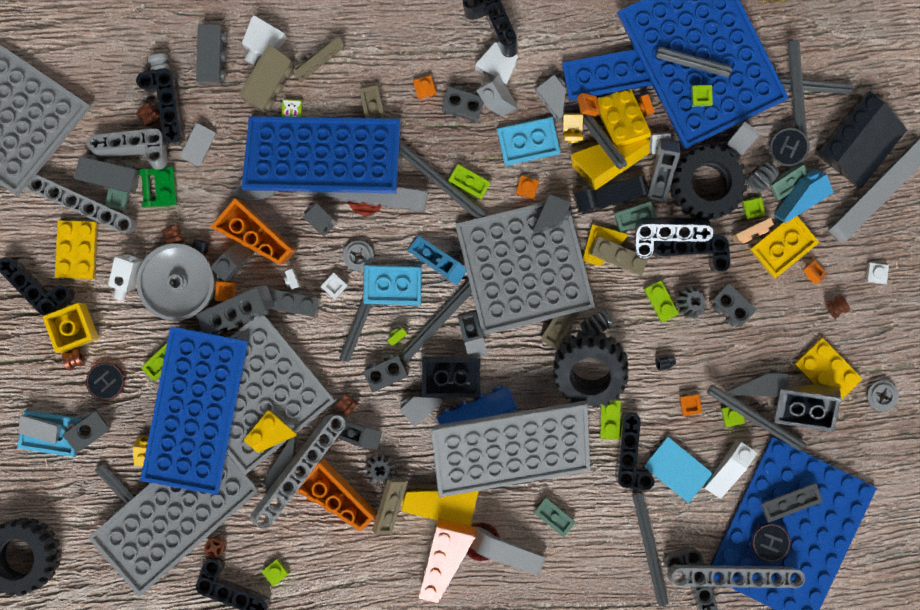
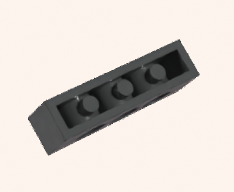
M265 285L255 287L196 314L202 332L221 335L226 328L229 331L239 327L238 323L240 322L245 324L253 321V317L256 315L261 317L269 314V310L274 308L275 305L268 286Z

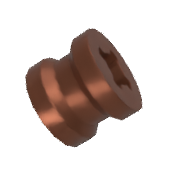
M151 102L146 103L136 112V115L144 120V124L147 127L160 119V113L154 110V105Z
M179 225L161 230L162 235L166 238L165 245L178 244L184 241V237L180 234L181 227Z
M841 295L836 296L835 300H829L825 303L829 314L834 319L838 318L841 313L850 311L847 301Z
M79 348L73 349L70 353H62L63 363L69 371L74 370L76 366L81 367L85 365L84 355Z
M347 393L335 407L342 410L343 415L347 417L359 403L353 401L351 395Z
M218 536L212 537L204 545V552L210 558H217L226 550L225 540Z

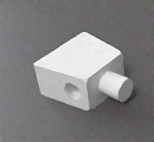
M253 15L242 41L244 48L249 50L244 60L254 66L268 44L278 50L287 40L285 33Z
M495 42L476 63L475 70L490 79L499 75L507 87L517 63L518 55L516 54L510 58L503 56L497 42Z
M129 254L114 258L108 283L110 287L115 288L113 298L124 300L128 291L135 290L138 270L143 259Z

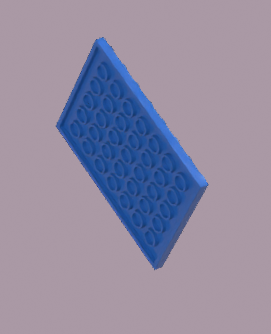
M640 0L617 12L618 18L684 150L789 99L740 0ZM659 47L729 65L732 67V71L729 77H724L659 59L656 57V53ZM712 85L713 105L692 107L691 87Z
M770 437L710 565L788 566L798 569L805 575L804 584L798 588H730L774 610H820L877 488L774 437ZM811 483L817 484L823 502L777 520L766 521L760 505L761 502ZM770 524L783 528L790 540L787 554L780 560L773 562L759 557L753 545L754 536L757 531L763 526ZM716 572L713 576V579L717 580L720 576V573ZM738 572L734 573L733 581L738 579ZM757 572L752 575V581L757 579ZM776 572L772 574L771 581L776 579ZM795 573L790 576V581L795 579Z

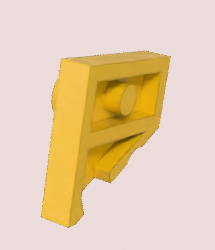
M592 224L582 257L583 262L599 267L605 262L590 255L596 236L620 245L628 234Z
M268 410L243 441L257 453H260L290 438L296 437L298 434L273 412Z

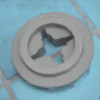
M354 241L344 249L343 260L351 270L363 271L364 265H371L373 262V250L366 242ZM362 250V256L366 260L359 259L355 263L356 257L351 252L359 253Z
M880 380L868 388V395L866 397L868 398L869 405L875 410L888 411L896 405L898 391L892 383ZM884 390V395L886 396V398L889 399L879 400L880 397L878 396V394H876V392L882 393Z

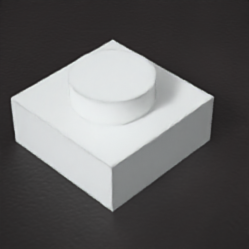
M669 132L651 133V154H656L660 139H671Z
M867 263L865 282L887 284L889 265Z
M295 270L285 271L286 276L284 280L287 287H291L292 290L301 288Z
M334 272L321 286L335 300L348 287Z

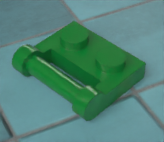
M174 167L160 170H139V176L142 178V208L178 206ZM149 176H154L156 201H151Z

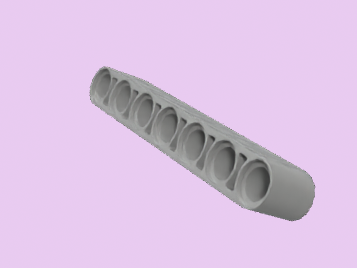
M920 138L915 140L828 228L827 231L840 244L847 241L920 167Z
M37 174L25 188L119 232L132 234L137 228L136 221L133 218ZM41 181L42 186L37 190L36 184ZM59 189V195L54 198V191ZM76 196V203L71 205V199ZM93 204L94 211L89 214L88 207ZM110 212L112 217L106 222L105 215ZM125 220H128L129 226L127 229L122 228V224Z
M397 187V194L296 191V193L301 195L415 212H425L428 193L425 191Z
M327 414L252 511L250 519L254 525L261 529H267L273 524L345 427L343 417ZM333 419H336L337 424L332 428L331 422ZM322 434H324L325 440L324 442L320 443L319 438ZM313 450V456L308 459V452ZM301 465V472L296 475L295 469ZM289 481V488L284 491L283 485ZM277 497V504L271 507L272 499ZM265 514L264 521L259 523V516Z
M672 565L667 570L668 579L677 586L798 588L805 582L803 572L788 566ZM681 571L680 579L675 580L676 572ZM700 571V578L694 580L695 573ZM716 572H719V573H720L719 578L714 581V579H713L714 574H715ZM738 572V579L733 581L734 573ZM757 572V579L752 581V575ZM776 572V579L771 581L772 574ZM795 573V579L790 581V576Z

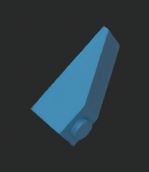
M817 169L808 172L806 176L798 181L775 212V217L787 223L833 194L834 192L827 174Z
M419 235L407 250L456 286L467 272L466 268L458 261Z

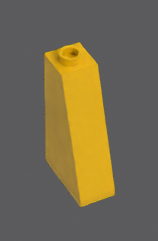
M646 138L618 147L617 149L626 159L627 163L626 167L622 169L616 167L600 144L573 153L571 155L572 167L594 190H597L650 154V141Z
M438 489L407 490L401 502V506H403L402 512L437 521L440 518L470 526L479 491L439 497Z

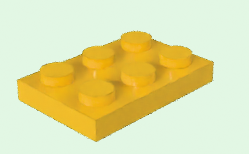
M631 89L597 98L600 109L599 115L610 140L616 148L651 137V131Z
M796 216L787 223L782 222L749 250L770 276L776 279L820 242L801 219Z
M57 220L55 278L95 279L98 222Z
M823 338L818 339L793 364L813 385L821 384L840 387L842 399L863 380Z

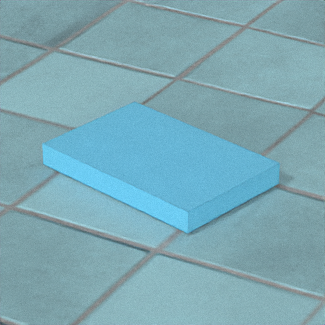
M553 117L497 128L504 166L561 154Z
M364 265L363 304L421 305V267Z
M23 410V415L60 424L62 427L57 444L19 434L18 449L70 457L77 456V453L63 437V433L66 432L65 427L72 422L79 423L83 420L82 418Z
M667 436L643 465V467L687 503L693 499L713 474Z

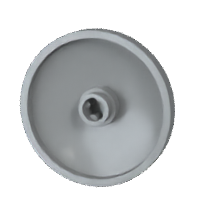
M167 244L158 247L146 256L138 270L137 291L140 300L152 314L165 320L182 321L195 317L196 314L202 312L208 306L214 294L215 274L210 268V262L201 252L184 244Z

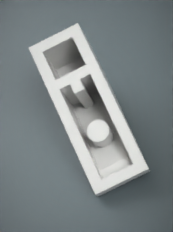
M736 440L704 488L721 499L747 470L757 452Z

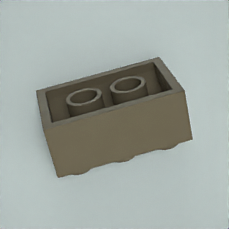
M268 44L240 91L239 95L247 104L266 114L268 110L270 111L273 108L276 95L283 91L285 86L283 83L286 78H290L294 72L292 61Z

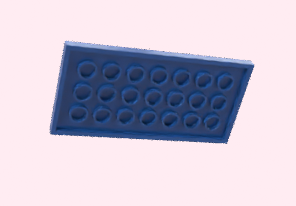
M249 116L242 189L251 191L397 194L401 120Z
M170 327L140 481L214 495L219 494L249 341Z

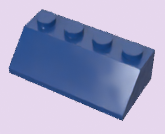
M503 385L492 388L493 392L488 395L483 392L480 394V397H474V401L468 403L465 400L456 404L458 408L453 410L446 408L439 411L440 415L436 418L439 425L508 414L518 408L508 387L503 388Z

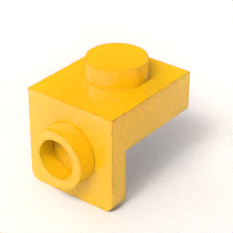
M563 113L562 135L564 140L568 143H577L578 140H583V114Z
M149 436L137 437L133 445L134 466H143Z

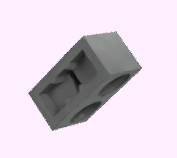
M459 86L448 87L442 105V112L478 123L484 102L478 92L472 91L468 93ZM456 96L460 99V102L452 104L449 101L450 98ZM475 102L478 104V108L470 110L468 104Z
M317 203L314 206L312 204L309 205L304 211L305 215L303 218L324 237L337 224Z
M729 283L724 284L709 300L712 304V309L718 314L722 313L727 317L725 319L726 322L733 327H742L757 310ZM722 295L727 296V305H723L721 303L720 299ZM737 308L741 309L742 311L741 318H737L735 316V310Z
M392 354L383 358L384 362L377 365V362L366 366L367 370L363 371L372 393L408 377L399 356L395 357ZM391 363L398 364V373H390L389 365ZM373 371L381 373L380 381L375 382L372 380L371 374Z

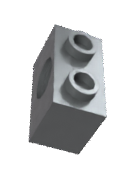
M89 410L81 416L83 420L79 423L72 422L64 428L66 432L63 433V437L76 453L110 430V426L97 410L94 412ZM88 425L91 428V433L88 435L82 434L80 427Z

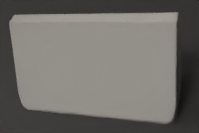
M196 123L180 157L200 167L217 133Z
M20 415L18 433L57 444L62 425L28 415Z

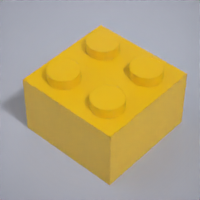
M76 303L42 317L55 353L68 352L99 340L85 303Z

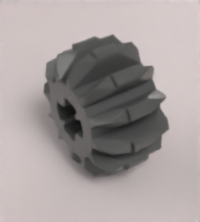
M768 160L764 161L749 174L746 184L752 191L760 193L776 180L779 171L773 163H770Z
M687 286L684 290H679V296L674 298L678 301V304L674 307L680 308L678 314H684V318L693 319L704 314L703 308L708 307L704 303L708 299L703 297L704 291H699L696 286Z
M602 309L582 321L580 327L584 334H587L589 331L599 334L613 326L614 322L606 309Z
M382 453L381 459H379L377 454H374L375 462L370 458L367 460L372 466H364L365 470H370V472L365 474V477L372 476L369 483L377 480L376 486L378 487L381 481L386 486L388 478L394 479L390 474H397L396 470L391 469L396 466V463L389 464L392 460L391 456L384 460V453ZM376 466H384L385 469L383 471H386V473L381 472L378 474Z

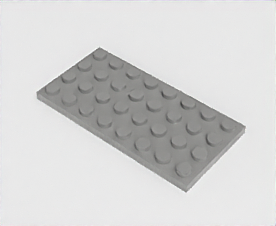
M586 401L430 426L439 497L590 471L588 405Z
M227 454L218 495L150 483L89 536L88 539L140 597L260 490Z

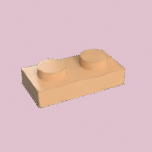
M771 218L766 219L733 235L732 238L735 243L739 241L742 244L753 239L752 235L758 233L760 236L770 231L768 227L774 225Z

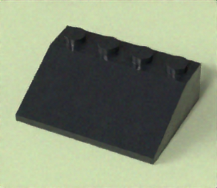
M868 91L858 99L816 152V155L861 189L906 133L907 129L884 101L871 91Z

